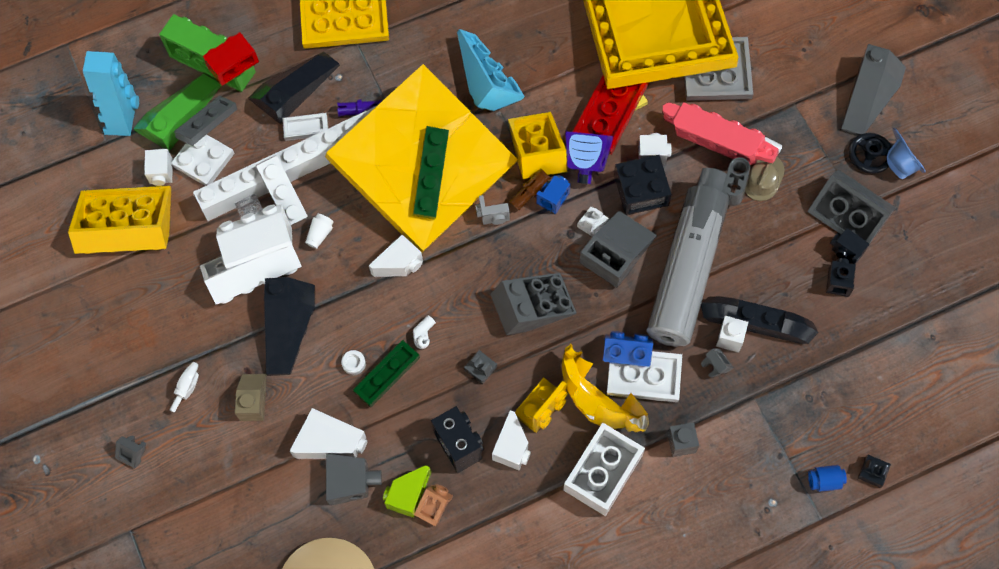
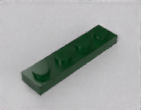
M426 126L412 216L436 219L449 134L447 129Z

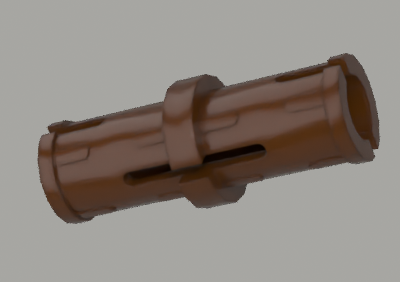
M540 168L527 183L524 182L522 184L523 188L509 201L520 211L533 196H537V192L551 178Z

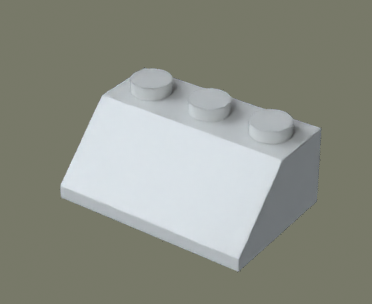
M282 204L277 206L269 205L261 212L245 214L240 220L234 222L226 221L217 228L216 238L226 269L292 245V227Z

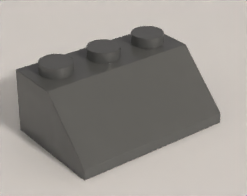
M837 170L831 175L807 212L840 234L848 228L868 243H871L896 207L842 171Z

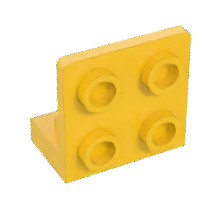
M543 377L515 411L517 418L535 433L540 428L544 430L552 420L550 417L555 410L560 411L567 401L565 399L568 394L566 392L567 383L562 381L558 387H555Z

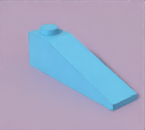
M459 29L457 35L469 92L474 99V104L480 109L485 108L495 111L522 100L525 96L512 77L507 78L501 71L504 67L489 57L491 52L476 34Z

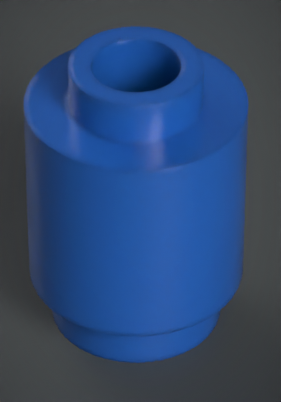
M839 465L815 467L814 470L808 471V481L811 490H817L818 492L840 490L843 488V484L847 483L846 472Z

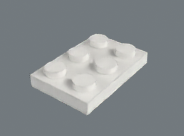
M652 351L651 365L649 367L610 362L607 395L628 397L632 393L635 398L678 403L682 354Z

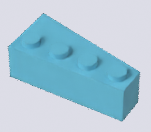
M87 51L83 74L89 92H93L94 106L99 107L100 113L98 118L100 122L105 123L103 127L104 135L131 136L135 109L139 107V96L134 92L133 85L130 84L127 74L124 73L121 63L117 60L114 53Z

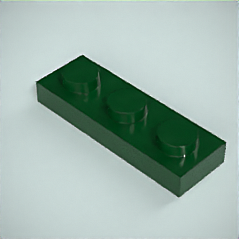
M402 340L353 389V392L371 408L420 359V355Z

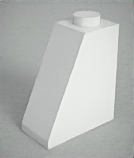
M312 408L290 452L297 459H326V454L357 457L358 453L362 454L365 450L367 440H365L366 435L364 431Z

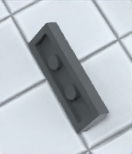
M218 96L174 131L175 137L193 146L237 110L236 103Z

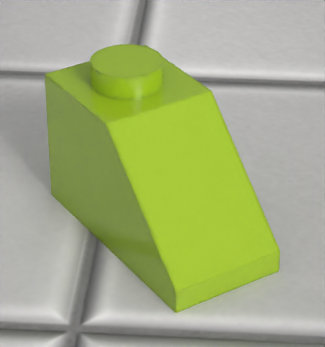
M423 466L393 480L391 487L387 486L383 495L386 508L414 518V513L431 475L430 467Z

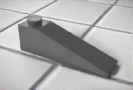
M871 44L867 45L841 131L857 136L866 133L883 108L886 107L890 99L900 88L906 67L890 50Z

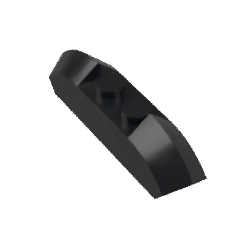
M710 296L701 302L703 318L709 322L722 325L725 316L748 322L746 331L798 344H809L819 333L812 321L792 312L720 296Z

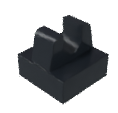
M867 455L858 479L882 488L891 464Z

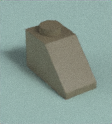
M242 374L236 390L235 414L240 421H264L266 374Z

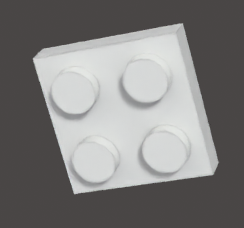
M205 135L193 146L186 143L171 164L175 169L207 186L213 183L235 153L233 149Z

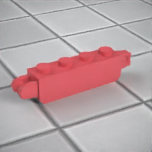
M666 102L663 105L662 112L664 113L665 121L674 125L677 136L731 159L744 158L750 165L756 164L757 160L773 164L778 156L779 149L765 141V135L757 129H748L735 120L728 121L715 112H706L696 104L689 105L683 102L682 106Z

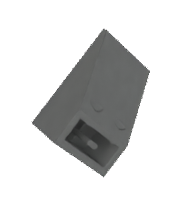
M618 211L594 234L581 251L580 263L618 288L657 235L621 211Z
M560 273L505 280L491 293L506 335L527 332L576 314Z

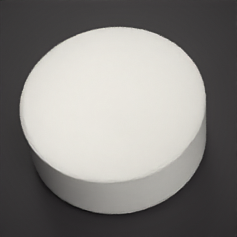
M356 350L346 352L341 360L344 371L350 375L360 374L366 366L363 354Z

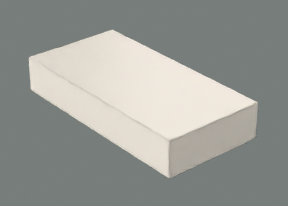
M326 113L282 118L285 141L307 139L328 129Z

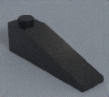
M323 51L264 82L248 98L281 125L283 123L282 118L289 117L340 64Z
M289 277L265 278L264 311L267 376L291 375L300 351L299 347L303 336L308 329L307 325L315 310L314 284Z

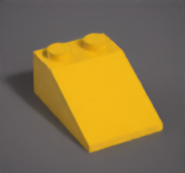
M551 112L508 119L516 158L518 159L517 162L523 179L532 178L540 168L547 175L567 172L566 148Z

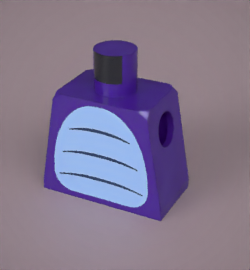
M566 131L567 166L571 169H579L577 183L591 184L592 171H604L613 136Z

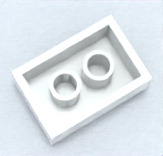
M602 423L564 483V491L606 516L643 456L645 448Z

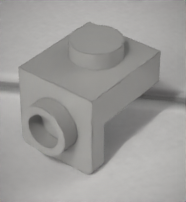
M483 195L479 196V203L475 204L477 217H482L483 225L491 223L499 225L510 220L508 203L485 207Z

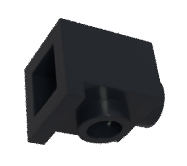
M848 228L842 234L837 233L830 242L833 245L832 251L835 252L837 257L848 259L850 264L855 265L870 245V243Z
M838 258L836 261H832L828 271L826 293L849 297L854 290L856 265L850 264V260L845 258Z

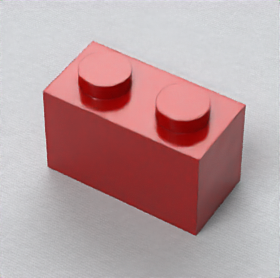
M241 32L230 36L224 43L210 49L203 55L207 68L221 86L259 62L254 48Z

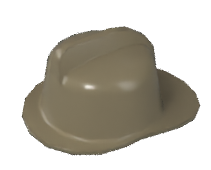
M776 157L773 164L757 160L756 164L750 165L749 178L745 189L748 197L757 201H765L775 195L784 176L785 169L782 161Z

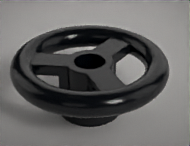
M864 133L857 136L851 142L849 157L854 166L859 170L871 174L880 173L889 168L887 158L882 165L877 167H870L871 162L879 156H887L892 145L885 137L879 134ZM858 145L865 151L864 155L866 158L863 164L856 156V147Z

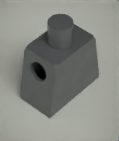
M326 454V501L329 505L367 498L368 485H382V471H368L366 459Z

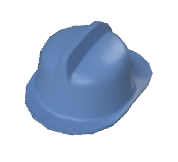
M893 128L897 141L887 154V164L900 179H905L918 170L925 173L926 170L912 154L897 129Z

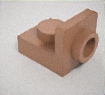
M438 484L429 486L425 490L414 515L433 526L438 525L453 495L448 493L449 490L444 486Z

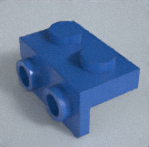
M611 331L610 335L605 334L603 361L649 367L651 365L653 340L648 339V335L634 334V337L625 336L624 332Z

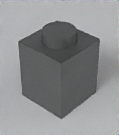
M694 422L670 426L667 435L672 457L696 453L699 448V442Z

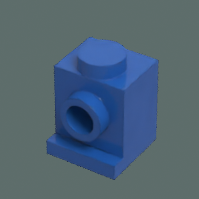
M554 175L551 181L544 184L542 191H538L536 204L556 214L570 194V183L564 177Z

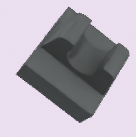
M711 349L706 353L707 357L701 363L702 367H707L709 364L713 365L714 369L709 374L710 377H717L723 373H728L734 368L721 349Z
M479 350L466 364L464 370L483 384L497 368V363Z
M122 436L116 441L115 458L136 468L141 463L146 443L142 441L138 445L134 443V436H129L128 438Z

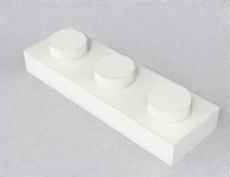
M277 155L257 164L256 167L276 206L282 204L290 225L308 217Z

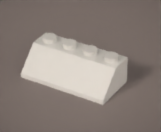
M292 245L228 269L224 265L222 256L200 265L204 281L215 304H224L231 301L234 296L252 292L255 287L265 284V278H277L284 274L290 275L296 272L297 268L302 267Z

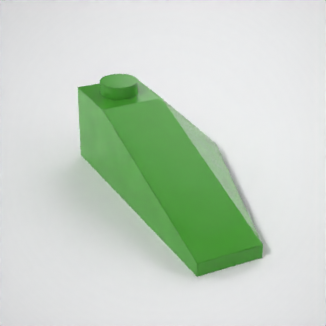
M202 74L149 110L134 127V131L170 151L179 140L175 137L174 131L202 110L220 89L221 84Z

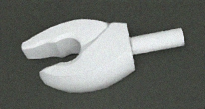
M192 362L179 378L174 391L177 397L170 411L175 413L181 400H186L195 389L199 376L196 372L198 369L197 363Z

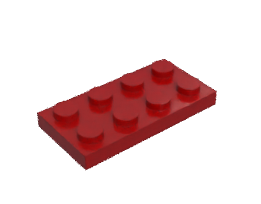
M602 76L573 132L613 136L609 154L612 155L649 82L607 89L604 76Z

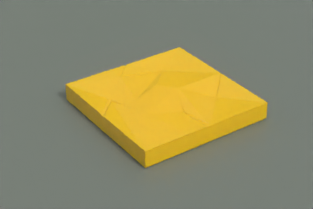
M583 0L607 89L737 67L738 54L720 0Z
M424 64L329 149L325 155V158L422 253L479 199V196L484 195L518 161ZM426 126L449 130L435 220L412 216Z

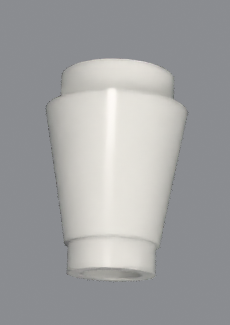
M317 213L316 217L312 219L305 243L317 249L333 229L332 224L334 221Z

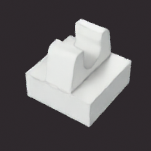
M590 207L577 223V227L593 237L609 221V218L596 208Z

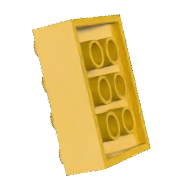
M171 186L81 191L68 231L74 253L90 254L96 252L166 249L170 231Z

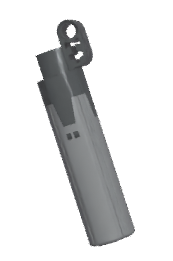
M738 157L733 159L727 174L714 168H702L698 186L690 187L687 190L646 330L648 335L659 343L678 347L689 345L691 342L728 205H738L744 197L750 172V164L744 158ZM735 170H741V171H743L744 173L738 174V173H735L734 171H735ZM733 185L737 186L735 193L732 192Z

